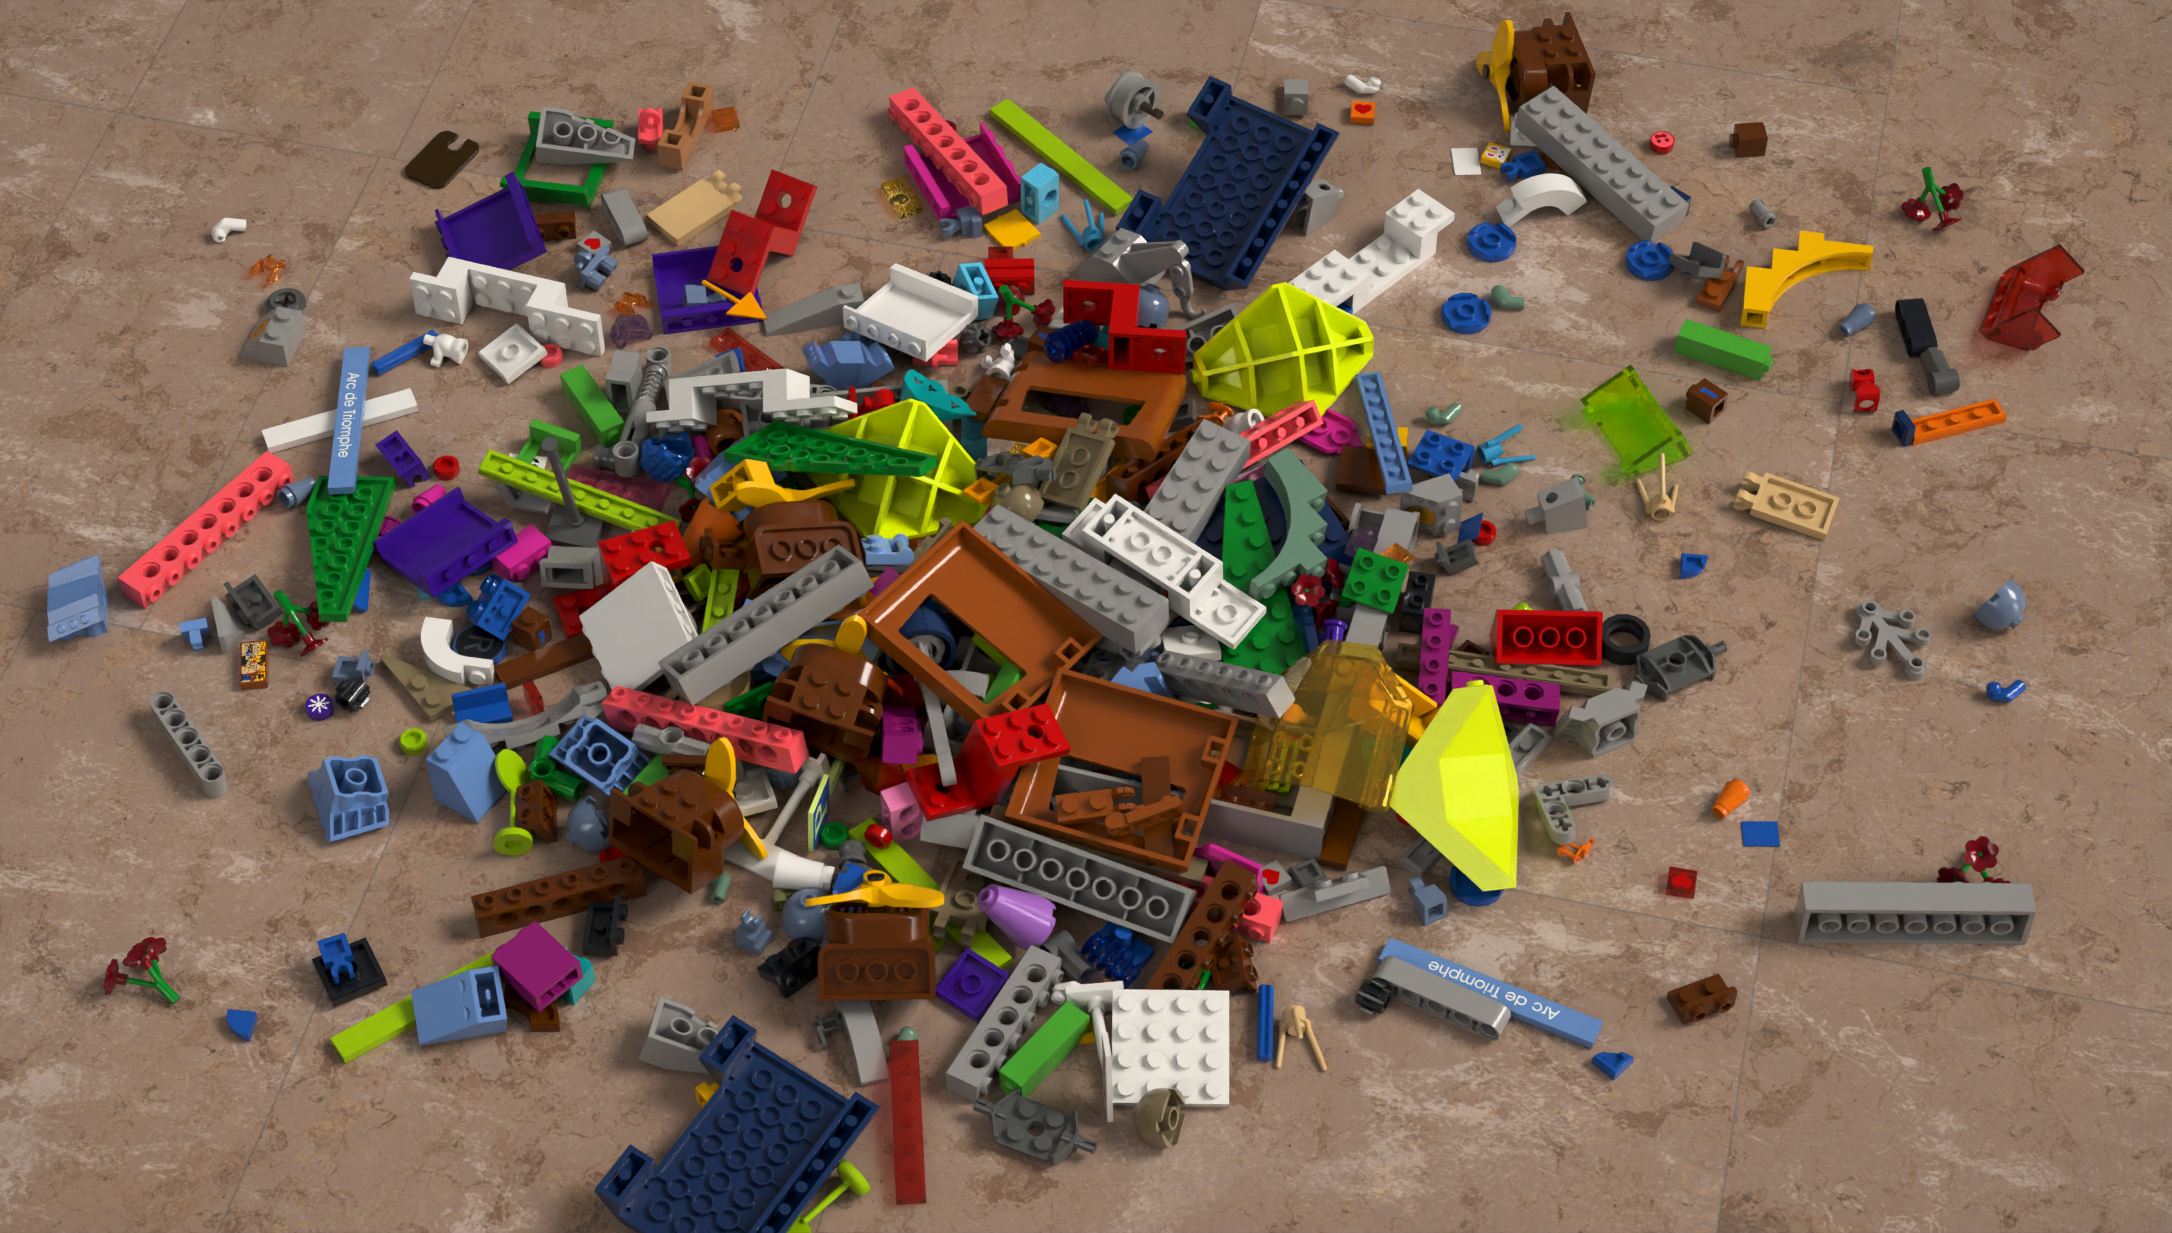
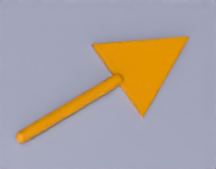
M702 280L704 286L736 303L726 312V315L767 320L751 291L739 300L706 280Z

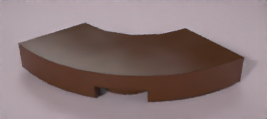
M507 982L505 983V1008L514 1009L524 1014L530 1022L531 1032H560V1020L554 1002L538 1012Z

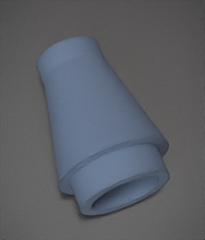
M1139 139L1136 143L1123 149L1119 157L1120 165L1126 170L1138 169L1149 149L1148 143L1145 140Z
M1857 304L1844 321L1838 325V329L1842 335L1848 337L1872 325L1876 314L1868 304Z
M312 477L282 485L281 489L277 492L281 505L286 509L296 508L312 494L316 484L315 480Z

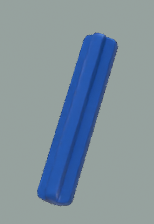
M430 330L372 362L373 370L377 375H381L433 347L423 343L426 334L436 337L438 333L435 330Z
M1261 984L1258 987L1257 1059L1267 1062L1271 1061L1273 1056L1274 987L1270 984Z

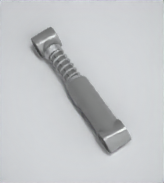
M653 346L646 351L645 376L640 386L637 400L633 401L619 443L613 448L615 471L619 476L632 477L640 471L641 446L643 441L648 438L652 424L646 422V412L656 411L655 406L664 379L672 375L671 352L665 346Z

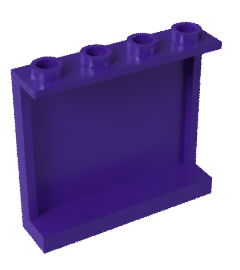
M514 172L505 175L508 187L444 218L438 209L435 210L438 219L435 221V225L440 234H443L440 240L446 251H449L446 254L447 259L452 257L510 271L547 252L524 187Z
M718 246L652 254L664 335L763 322L762 319L726 315V312L736 305V303L725 298L726 302L683 307L682 298L685 285L704 286L702 280H706L739 300L746 296L707 280ZM740 258L735 260L733 264L734 270L739 272L743 267V262ZM705 286L706 296L717 293ZM756 288L754 298L762 309L758 288Z
M456 487L373 542L381 562L434 598L516 544L518 540L511 521L504 518L496 522L466 502L460 487Z

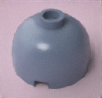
M1151 283L1140 286L1139 325L1149 328L1152 323L1157 324L1156 329H1162L1165 327L1168 319L1169 302L1165 295L1159 292L1160 288Z
M2010 579L1973 616L1981 625L1993 631H2002L2009 626L2014 629L2025 619L2021 614L2026 608L2027 599L2020 586Z
M592 796L586 797L572 807L567 817L569 830L565 833L572 846L579 845L586 852L598 853L612 847V845L608 844L609 820L602 809L596 811L593 807L597 802Z
M804 888L796 891L787 899L783 907L782 923L788 938L791 940L806 938L821 944L822 939L825 937L824 911L832 903L806 907L805 899L828 896V894L816 888Z

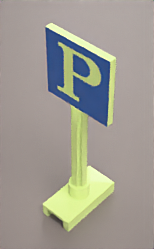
M879 726V730H878V733H877V737H879V738H880V726ZM835 758L828 775H823L808 812V852L814 853L820 838V831L829 816L830 796L836 789L847 761Z

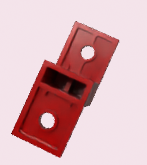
M771 169L756 215L731 210L707 280L743 295H747L751 291L754 296L769 251L794 255L818 186ZM789 194L791 204L784 208L782 198ZM740 258L743 262V267L739 272H736L733 264L735 260Z
M1064 280L1063 323L1110 326L1108 369L1185 374L1186 330L1139 328L1140 284ZM1085 301H1090V302H1093L1094 304H1093V305H1087V304H1085L1084 302H1085ZM1163 349L1165 350V352L1160 353L1156 352L1155 350Z
M675 520L597 542L603 584L595 586L594 589H583L552 598L554 608L567 639L583 633V624L579 618L581 612L587 611L649 562H655L667 568L668 571L691 565L690 555ZM655 547L663 548L660 552L652 551Z
M1048 703L975 720L957 757L952 759L957 784L945 786L944 788L948 791L947 794H943L935 788V786L943 787L938 763L909 769L904 777L928 822L1000 804L1020 766L1068 755L1071 747ZM1027 731L1036 732L1040 738L1030 736Z

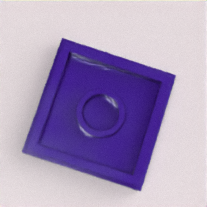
M966 947L938 983L936 997L979 1024L1011 975Z

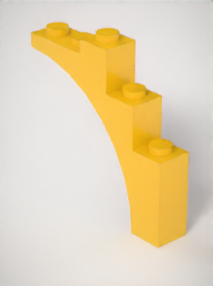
M1799 231L1796 251L1773 248L1770 269L1747 266L1743 286L1740 326L1765 329L1768 315L1774 303L1786 290L1802 280L1830 271L1849 269L1870 270L1874 246L1824 240V233Z

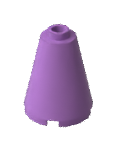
M994 884L988 885L979 893V909L1017 947L1028 950L1031 945L1034 946L1036 944L1040 946L1051 934L1056 918L1052 916L1053 909L1056 910L1050 899Z

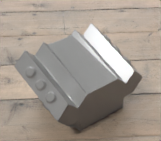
M1632 681L1626 689L1616 687L1587 699L1580 708L1572 706L1557 721L1552 736L1578 742L1589 752L1593 759L1633 743L1639 733L1637 724L1642 716L1638 700L1643 699L1648 685Z

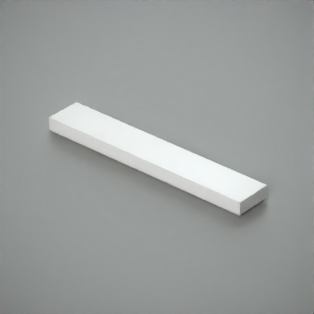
M411 388L365 401L363 427L418 412V405ZM337 409L262 430L268 451L274 453L334 436Z

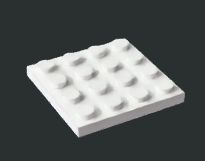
M1113 989V1106H1137L1139 1100L1148 1091L1156 1088H1174L1181 1091L1184 1097L1185 1105L1180 1104V1107H1229V991Z

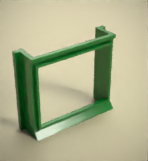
M530 111L528 122L531 134L514 172L523 185L528 200L578 205L590 211L608 163L593 164L584 186L524 179L536 150L541 112ZM588 118L593 120L594 124L605 129H613L614 122L612 120ZM502 177L500 181V187H503V189L508 187L505 177Z

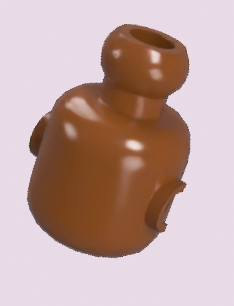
M730 408L716 410L717 426H707L705 431L708 446L716 456L727 450L733 443L744 436L742 414Z

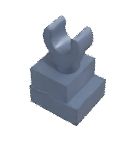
M971 205L957 209V220L948 218L939 220L940 229H943V237H950L958 230H960L962 236L972 235L973 238L983 236L982 219L978 210Z
M685 285L682 298L683 307L726 302L725 297L718 293L706 296L705 286Z
M1419 876L1408 879L1412 888L1408 889V892L1414 897V908L1419 913V919L1424 926L1447 917V897L1435 884L1425 887Z
M747 908L740 917L742 923L735 931V946L761 956L772 940L773 934L771 930L766 929L763 916L759 914L754 918Z

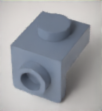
M362 650L360 658L338 656L332 675L333 684H340L342 680L346 681L348 678H353V676L367 683L368 676H372L374 671V661L370 660L368 650Z

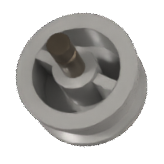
M1136 71L1123 72L1104 98L1109 117L1116 121H1122L1130 129L1141 127L1152 116L1159 120L1164 114L1162 110L1157 108L1160 97L1157 83L1150 79H1144Z

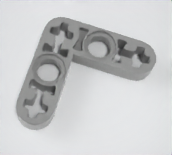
M1593 775L1543 783L1536 787L1535 804L1553 842L1566 845L1575 840L1576 824L1568 807L1609 800L1613 796L1614 786L1613 780L1606 775ZM1576 790V791H1579L1580 793H1578V794H1572V793H1569L1568 791ZM1559 812L1561 815H1550L1549 813Z

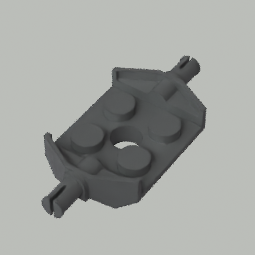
M1005 451L987 456L985 459L978 458L974 466L976 480L987 474L998 475L1002 473L1005 474V477H1012V485L1043 480L1055 481L1057 478V473L1053 470L1052 461L1047 457L1043 458L1037 455L1025 458L1022 454H1012Z
M1683 635L1636 656V678L1634 682L1648 685L1646 693L1665 702L1669 693L1710 675V679L1714 680L1716 672L1715 656L1726 652L1727 645L1724 641H1720L1710 646L1708 643L1702 642L1695 635ZM1674 659L1676 661H1681L1682 664L1675 665L1672 664L1670 660ZM1631 682L1622 685V689H1626Z
M1018 1088L998 1101L997 1104H990L980 1099H977L974 1104V1111L988 1115L989 1120L992 1121L994 1143L1053 1165L1061 1163L1073 1151L1077 1152V1149L1087 1151L1093 1155L1097 1149L1098 1142L1079 1135L1077 1110L1074 1109L1072 1115L1020 1096V1089ZM1032 1128H1040L1043 1133L1039 1136H1031L1028 1134V1131Z

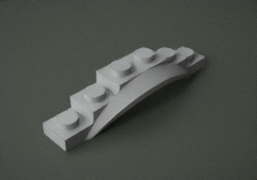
M597 681L584 686L574 687L557 704L523 720L499 724L480 723L469 719L461 722L482 733L490 747L498 745L499 741L503 740L507 749L521 750L526 748L529 743L543 738L544 735H559L558 724L566 725L576 722L578 718L584 715L582 706L591 707L600 704L601 700L606 699L607 692L601 681ZM461 722L442 727L444 738L446 739Z

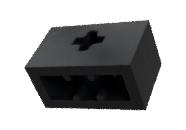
M1409 571L1401 611V632L1422 635L1424 608H1431L1436 575Z

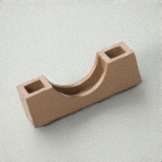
M695 82L688 83L681 98L680 114L674 130L665 129L657 144L660 166L683 170L714 108L711 85Z

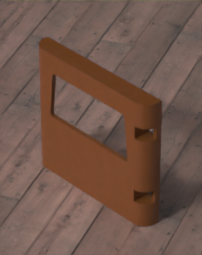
M1030 351L1023 355L994 410L983 426L982 437L1030 444L1043 437L1059 447L1068 427L1075 429L1078 419L1023 412L1022 407L1029 390L1143 405V407L1129 425L1112 424L1118 426L1119 431L1112 438L1115 446L1110 455L1155 461L1188 391V383L1183 374L1108 369L1109 361ZM1098 422L1096 429L1091 433L1097 434L1101 422Z
M964 520L959 522L858 614L866 622V637L971 725L978 719L1016 711L1012 705L1018 708L1017 710L1031 707L1051 688L1058 667L1070 670L1103 637L1099 631ZM927 597H933L1026 676L990 703L984 704L901 635L899 630Z
M1058 667L1046 703H1048L1071 747L1069 754L1064 756L1141 778V758L1169 756L1171 786L1186 791L1181 801L1183 808L1182 816L1172 820L1174 858L1145 850L1144 837L1129 833L1121 837H1110L1106 833L1105 825L1085 822L1058 825L1057 812L1050 810L1049 806L1060 760L1063 756L1022 766L1005 812V819L1014 826L1143 863H1145V859L1156 862V865L1153 866L1178 873L1187 872L1231 746L1239 717ZM1035 732L1033 737L1040 738L1039 735ZM1213 750L1220 752L1218 759L1211 757ZM1186 827L1194 829L1192 836L1184 835Z

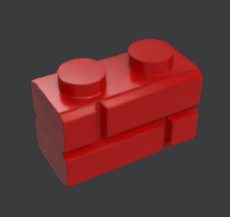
M1034 258L985 259V270L997 295L998 289L1002 285H1007L1008 287L1017 286L1020 294L1023 296L1035 294Z

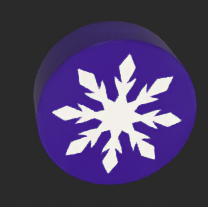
M315 694L309 697L305 703L308 717L315 721L328 719L334 712L332 699L326 694Z

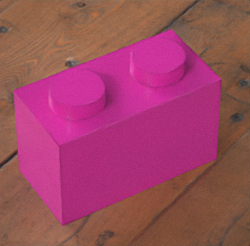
M532 524L515 534L518 540L516 544L491 560L492 568L509 582L517 583L526 579L531 573L540 568L539 562L541 559H547L549 548L552 546L551 541Z

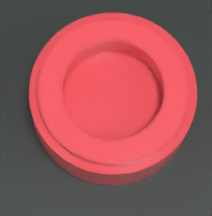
M552 343L542 345L548 355L538 361L539 364L546 368H553L561 364L563 361L561 347Z

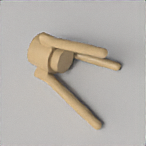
M1660 453V493L1654 495L1653 499L1649 501L1641 480L1637 479L1636 484L1645 504L1646 514H1651V517L1655 520L1664 521L1675 515L1674 507L1679 487L1678 485L1673 486L1671 498H1668V495L1665 494V455Z
M1300 1005L1286 1007L1282 1012L1283 1021L1278 1023L1280 1032L1276 1068H1281L1286 1032L1292 1036H1297L1298 1039H1302L1303 1033L1306 1031L1322 1071H1326L1327 1066L1312 1031L1311 1022L1309 1019H1306L1305 1009Z

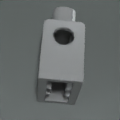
M1325 179L1312 181L1291 214L1289 224L1305 236L1309 235L1334 218L1337 203L1344 199L1343 190L1338 186L1334 187Z
M1577 477L1539 491L1537 493L1538 506L1524 510L1528 525L1542 522L1548 534L1587 528L1585 497Z

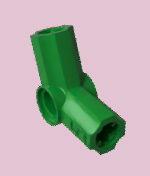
M544 735L543 738L537 740L534 760L530 765L531 782L541 779L555 795L571 802L578 801L582 796L585 780L557 768L558 762L548 754L560 740H557L554 736Z

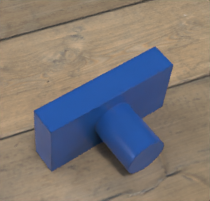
M1110 921L1092 939L1093 947L1137 974L1155 955V949L1133 936L1132 929L1122 925L1117 926Z

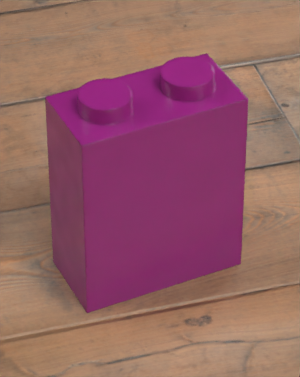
M536 921L528 927L522 928L514 938L506 944L500 945L491 955L493 966H498L500 976L538 1012L542 1011L584 977L580 961Z

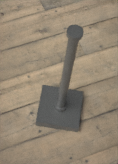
M547 437L542 441L541 447L548 455L565 506L556 504L544 536L551 541V544L557 546L597 548V542L600 541L606 521L578 511L557 451V440L553 437Z

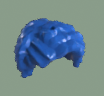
M685 431L658 438H648L643 441L641 446L642 458L639 463L640 467L645 470V473L651 479H654L656 482H672L685 473L696 452V449L692 448L693 442L689 437V433Z

